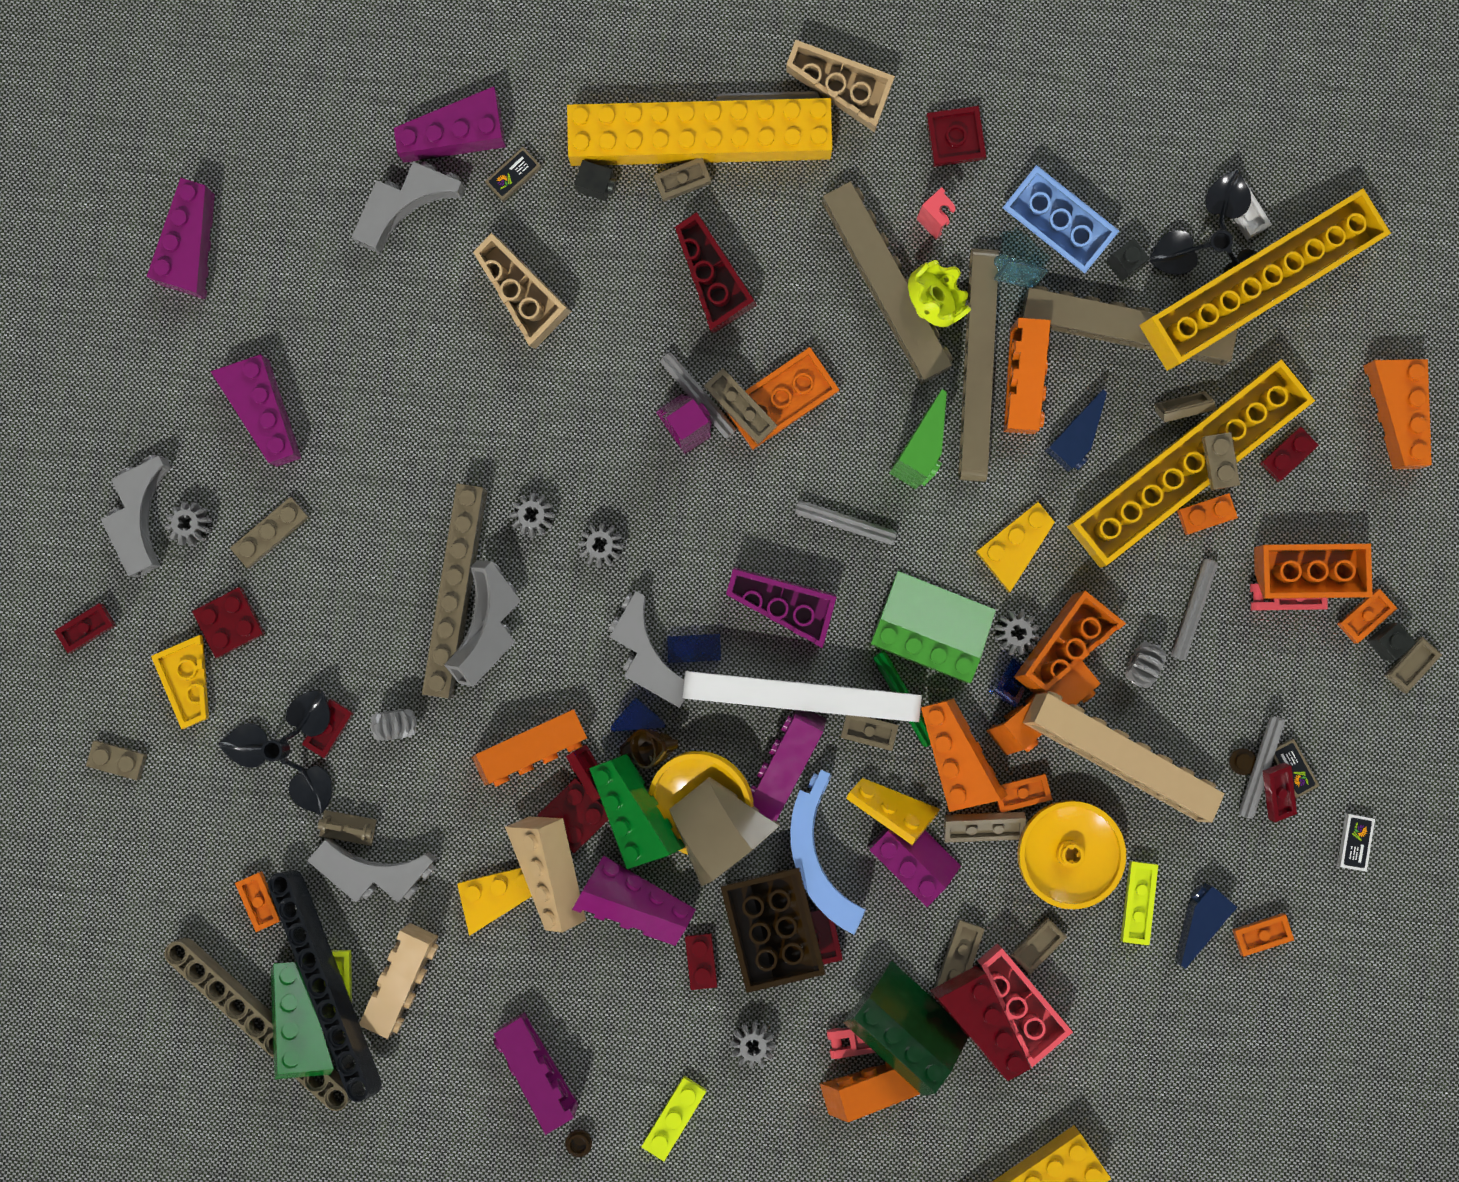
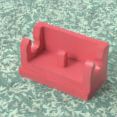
M942 187L921 206L917 217L921 225L936 240L942 235L941 232L944 225H949V218L941 210L942 207L947 206L949 211L955 212V205L944 194L945 190Z

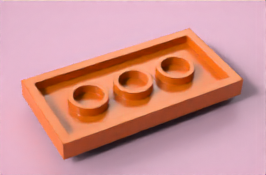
M809 347L745 390L777 425V428L759 445L754 442L729 414L728 416L753 451L837 394L840 390Z

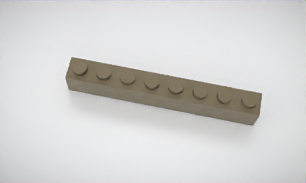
M850 181L824 195L822 205L922 385L948 371L952 366L951 361H953V358L947 347L942 348L938 340L940 334L936 326L930 325L928 321L917 314L909 296V278L904 279L900 271L902 265L896 255L892 256L887 248L890 246L887 237L883 232L879 233L875 226L877 220L870 209L866 210L859 187L854 188Z
M1033 286V288H1029L1025 293L1020 318L1051 320L1050 330L1154 351L1139 326L1156 315V313H1152L1150 308H1127L1126 304L1122 302L1102 303L1097 297L1086 296L1083 299L1074 297L1075 294L1068 291H1059V293L1049 292V289L1044 286ZM1237 330L1224 336L1189 359L1225 366L1232 361Z
M458 483L456 485L422 695L447 699L454 698L456 679L444 664L454 655L463 642L473 583V574L470 567L476 562L488 492L483 487Z

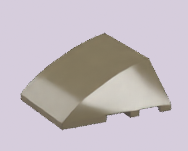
M711 777L707 778L670 808L671 815L701 887L714 881L740 861L781 825L777 821H771L759 813V809L756 807H750L738 799V795Z

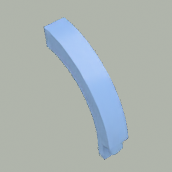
M820 770L819 774L814 773L808 785V788L812 789L810 794L800 790L795 801L790 829L792 856L795 867L800 868L804 888L812 901L831 921L855 935L866 909L851 902L834 887L824 873L816 852L814 841L815 818L820 801L832 777L830 773Z

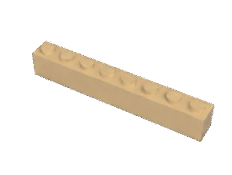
M1048 691L1047 693L1035 695L1023 721L1025 725L1197 822H1213L1224 796L1223 792L1216 789V784L1206 779L1200 780L1194 776L1195 773L1188 768L1173 765L1171 758L1152 753L1151 747L1131 741L1128 739L1129 735L1127 733L1108 728L1106 721L1097 717L1091 718L1084 714L1085 710L1074 704H1066L1062 701L1063 698L1054 692Z

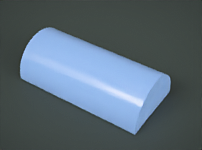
M1037 165L1003 206L1006 212L1084 274L1119 232L1117 228Z

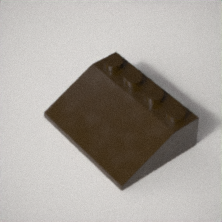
M799 867L723 882L721 891L746 993L826 975Z

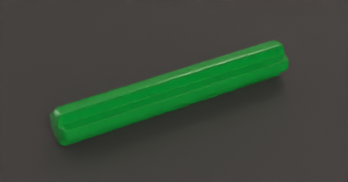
M882 651L875 655L873 660L892 692L909 693L887 653ZM920 712V721H909L921 744L924 747H928L931 743L924 717Z

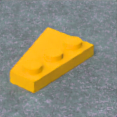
M1039 502L1035 503L976 551L977 555L1008 593L1012 591L1055 523Z
M198 635L152 655L151 658L181 729H186L209 719L203 635Z
M862 778L852 788L846 798L911 845L915 843L940 811L937 807L865 778Z
M521 867L457 883L469 936L532 897Z

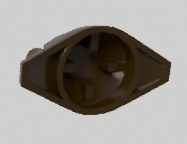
M639 729L620 746L621 756L627 754L635 765L648 769L668 758L678 748V741L660 731Z

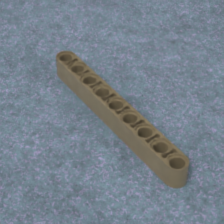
M972 248L970 252L967 305L971 308V311L966 317L958 472L959 480L986 482L988 475L999 250Z
M180 938L167 945L164 953L166 961L274 1059L272 1012L190 938ZM178 945L182 946L185 950L184 958L178 956L176 952ZM197 963L205 968L204 976L197 973ZM217 981L223 983L225 987L224 994L216 990L215 985ZM236 999L244 1003V1011H239L236 1008ZM256 1017L264 1021V1029L257 1028L255 1025ZM335 1069L330 1075H323L324 1083L317 1082L314 1076L295 1078L332 1111L342 1110L351 1101L345 1091L340 1075ZM334 1090H339L344 1094V1101H338L334 1097Z

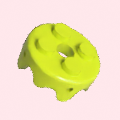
M933 260L922 264L909 277V296L917 314L935 326L948 327L971 311L968 305L965 306L968 292L959 290L956 285L961 274L957 267L944 268L939 265L938 260Z

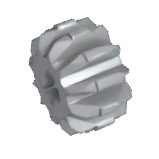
M530 493L529 501H527L524 495H521L520 500L523 504L521 506L515 502L512 504L518 510V512L510 513L511 518H518V520L512 523V527L518 528L522 526L519 530V534L522 536L526 534L528 529L530 538H535V530L541 536H544L545 531L542 527L544 525L549 529L553 527L551 523L547 522V519H554L555 514L546 513L553 508V505L551 503L543 505L546 497L543 495L539 497L537 502L535 493ZM530 510L534 512L538 510L539 512L536 514L537 520L534 522L530 519L527 521L526 519L530 516L528 512Z
M181 502L180 508L177 506L172 507L173 516H165L167 520L171 521V524L165 526L166 530L172 531L169 538L172 540L178 539L179 545L184 546L188 543L189 546H196L197 540L205 541L203 532H212L210 528L206 527V524L212 522L211 518L205 517L208 510L206 508L199 509L198 503L193 502L189 505L188 502ZM187 519L191 520L189 522L191 526L190 529L186 528L188 526V523L186 522Z
M600 523L599 531H596L594 525H590L591 535L584 531L581 533L587 539V542H578V546L587 547V549L580 552V556L585 557L591 554L586 563L591 565L597 559V568L602 567V560L604 559L609 567L612 566L609 557L612 555L617 560L620 558L614 552V549L623 550V545L614 544V542L622 538L621 535L616 534L612 536L615 531L613 526L609 527L605 533L604 523ZM598 539H601L603 542L607 541V544L604 546L605 551L603 552L599 549L597 551L594 550Z
M1009 611V620L1001 616L999 620L1004 626H994L996 631H1001V635L994 636V640H1004L999 648L1004 650L1009 645V655H1014L1016 648L1020 655L1025 654V647L1033 650L1034 645L1030 640H1039V636L1032 634V631L1039 630V626L1029 625L1033 622L1034 617L1029 616L1024 621V611H1019L1017 618L1014 611ZM1014 626L1016 629L1022 630L1019 640L1017 637L1011 636V631L1015 630Z
M1147 641L1141 643L1128 662L1125 674L1126 679L1144 688L1152 686L1164 667L1166 651L1154 643L1151 644Z
M402 709L374 714L371 717L370 727L371 732H373V738L378 741L414 735L417 722L413 710Z
M757 1021L752 1022V1029H749L747 1024L743 1023L742 1030L744 1033L735 1030L734 1036L737 1039L730 1041V1046L736 1048L732 1051V1056H741L739 1059L740 1065L745 1064L749 1060L750 1069L754 1068V1061H758L759 1066L763 1067L765 1065L763 1057L767 1060H772L773 1058L769 1051L776 1049V1044L770 1042L774 1039V1034H765L767 1031V1025L765 1024L758 1030ZM751 1040L753 1043V1040H757L758 1049L755 1050V1047H753V1050H750L748 1048V1041Z

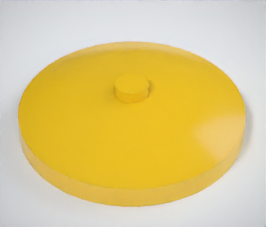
M705 751L686 752L669 760L654 776L649 788V795L655 797L658 802L657 808L664 819L668 818L673 828L671 830L678 840L681 839V836L671 815L670 808L709 777L738 795L737 798L750 807L754 806L752 792L747 780L740 770L727 759ZM685 847L679 850L680 852L688 855Z
M1060 801L1039 810L1024 827L1018 843V865L1027 886L1045 902L1063 909L1087 908L1104 900L1119 884L1126 865L1125 842L1117 824L1101 809L1081 801Z

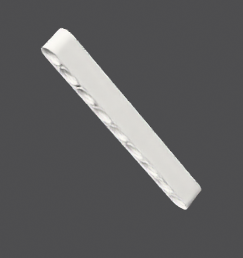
M685 671L682 698L911 722L920 721L922 695L692 671Z

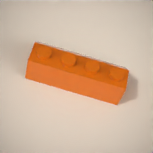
M1288 544L1254 547V571L1263 599L1373 597L1371 544Z

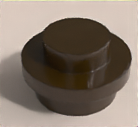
M1239 748L1234 750L1229 756V766L1234 773L1247 775L1252 772L1256 757L1250 750Z
M582 1129L570 1132L565 1141L567 1152L574 1157L587 1155L592 1148L590 1134Z

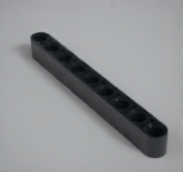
M297 870L275 873L270 877L268 884L274 904L345 1091L352 1101L361 1102L379 1093L382 1085L381 1078L302 874Z

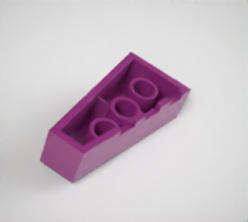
M494 86L394 127L397 154L403 163L506 147L499 97Z
M180 177L146 276L158 285L205 300L207 296V290H205L206 278H208L209 267L207 266L208 252H210L211 248L210 228H212L215 199V194L206 185Z
M260 354L210 371L268 463L278 467L301 459L270 361Z
M681 394L656 411L684 454H687L711 437V415L702 402L697 405L693 398Z
M733 567L726 593L727 596L823 648L837 598L836 594Z
M795 710L792 717H787L781 728L784 731L781 740L776 739L769 751V754L772 755L769 763L764 762L757 774L761 778L757 787L754 785L750 787L754 807L759 809V813L771 821H777L823 734L827 719L812 711Z
M605 856L600 860L572 908L573 911L579 913L582 910L593 913L594 918L602 921L607 918L619 922V927L628 930L630 928L642 930L643 935L676 946L696 911L695 908Z
M525 1012L497 1028L494 1032V1044L500 1053L503 1052L507 1060V1066L512 1075L516 1077L544 1134L547 1135L573 1119L579 1104Z

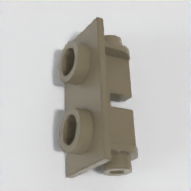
M325 810L323 819H320L318 822L319 836L372 846L377 819Z

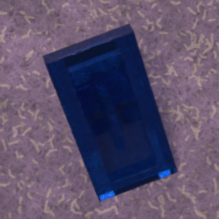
M1014 658L1009 661L988 690L1009 707L1017 706L1027 688L1014 678L1022 666Z
M635 697L611 725V732L664 728L666 724L653 710L639 698Z

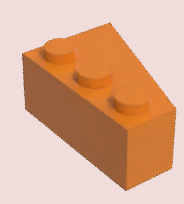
M886 1061L883 1065L869 1067L860 1072L820 1083L828 1114L845 1122L854 1121L920 1095Z

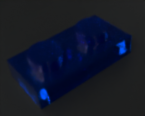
M720 634L667 636L668 663L721 661Z

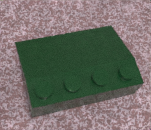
M892 960L889 961L843 1021L848 1028L923 1096L935 1094L951 1073L969 1038L949 1013Z

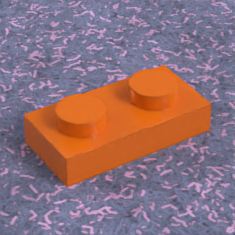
M1230 493L1177 510L1185 535L1238 518Z
M1376 589L1373 591V597H1366L1341 619L1337 625L1354 644H1357L1398 608L1381 589Z
M1043 773L1000 784L1007 796L996 802L999 812L1003 813L1052 800L1046 774Z
M262 871L235 883L255 932L281 921Z
M1284 913L1232 929L1240 955L1243 957L1294 941L1287 916Z

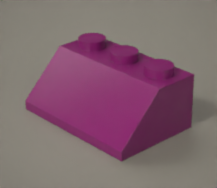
M886 827L867 846L926 907L946 889L961 867L926 830L911 845Z

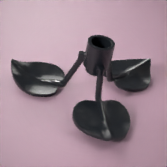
M1239 170L1229 172L1213 183L1206 194L1205 205L1207 211L1214 215L1220 214V230L1212 233L1207 243L1194 247L1193 238L1187 232L1175 230L1165 234L1149 257V261L1153 266L1165 273L1185 274L1194 269L1198 263V257L1194 251L1210 247L1214 252L1226 251L1229 258L1233 261L1225 266L1223 273L1258 253L1247 248L1241 250L1237 257H1235L1230 248L1233 244V237L1226 231L1225 216L1231 219L1239 218L1247 212L1251 204L1250 190Z
M320 690L309 691L298 696L290 703L286 712V720L291 726L297 728L281 739L267 741V734L263 728L254 723H247L234 729L218 743L222 751L231 760L243 767L255 768L267 760L270 762L280 761L281 764H286L300 771L301 774L295 775L289 784L291 799L301 808L318 815L322 814L331 800L333 787L328 772L320 766H313L306 771L304 767L287 759L290 754L289 739L296 736L300 731L306 736L312 737L322 734L327 729L330 723V709L324 692Z

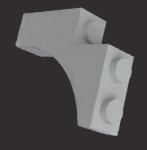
M413 162L402 188L391 181L386 180L385 183L376 180L351 238L357 245L381 254L395 227L412 211L436 200L448 198L462 199L466 189L460 181L461 178L450 172H446L445 175L437 172V168L429 163L422 162L420 165Z
M159 455L148 456L141 461L142 464L134 468L132 466L126 467L118 472V476L111 479L125 508L122 506L114 508L108 512L107 517L101 519L129 577L138 578L161 566L150 540L149 510L155 490L172 467L167 458Z
M477 560L470 567L474 578L476 594L473 619L464 641L454 655L444 664L456 681L462 685L474 686L515 643L509 635L510 630L501 621L521 600L516 595L514 586L504 579L500 567L493 561Z
M635 591L634 595L628 594L622 604V608L625 611L621 618L615 617L608 629L612 632L610 638L637 653L635 657L630 655L623 669L627 672L624 677L681 708L685 701V698H682L684 679L668 668L654 650L645 625L646 596Z
M332 838L323 841L307 861L355 902L360 901L362 898L367 900L377 889L374 884H377L399 903L404 898L409 900L419 889L416 886L417 882L421 878L426 880L436 869L433 863L437 858L428 852L419 858L403 863H378L365 860L350 853Z

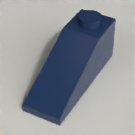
M1105 390L1100 391L1045 450L1067 472L1074 467L1079 470L1089 459L1085 455L1092 448L1107 395Z
M1207 883L1203 886L1199 885L1192 892V899L1187 906L1175 962L1184 969L1188 967L1237 908L1216 888Z

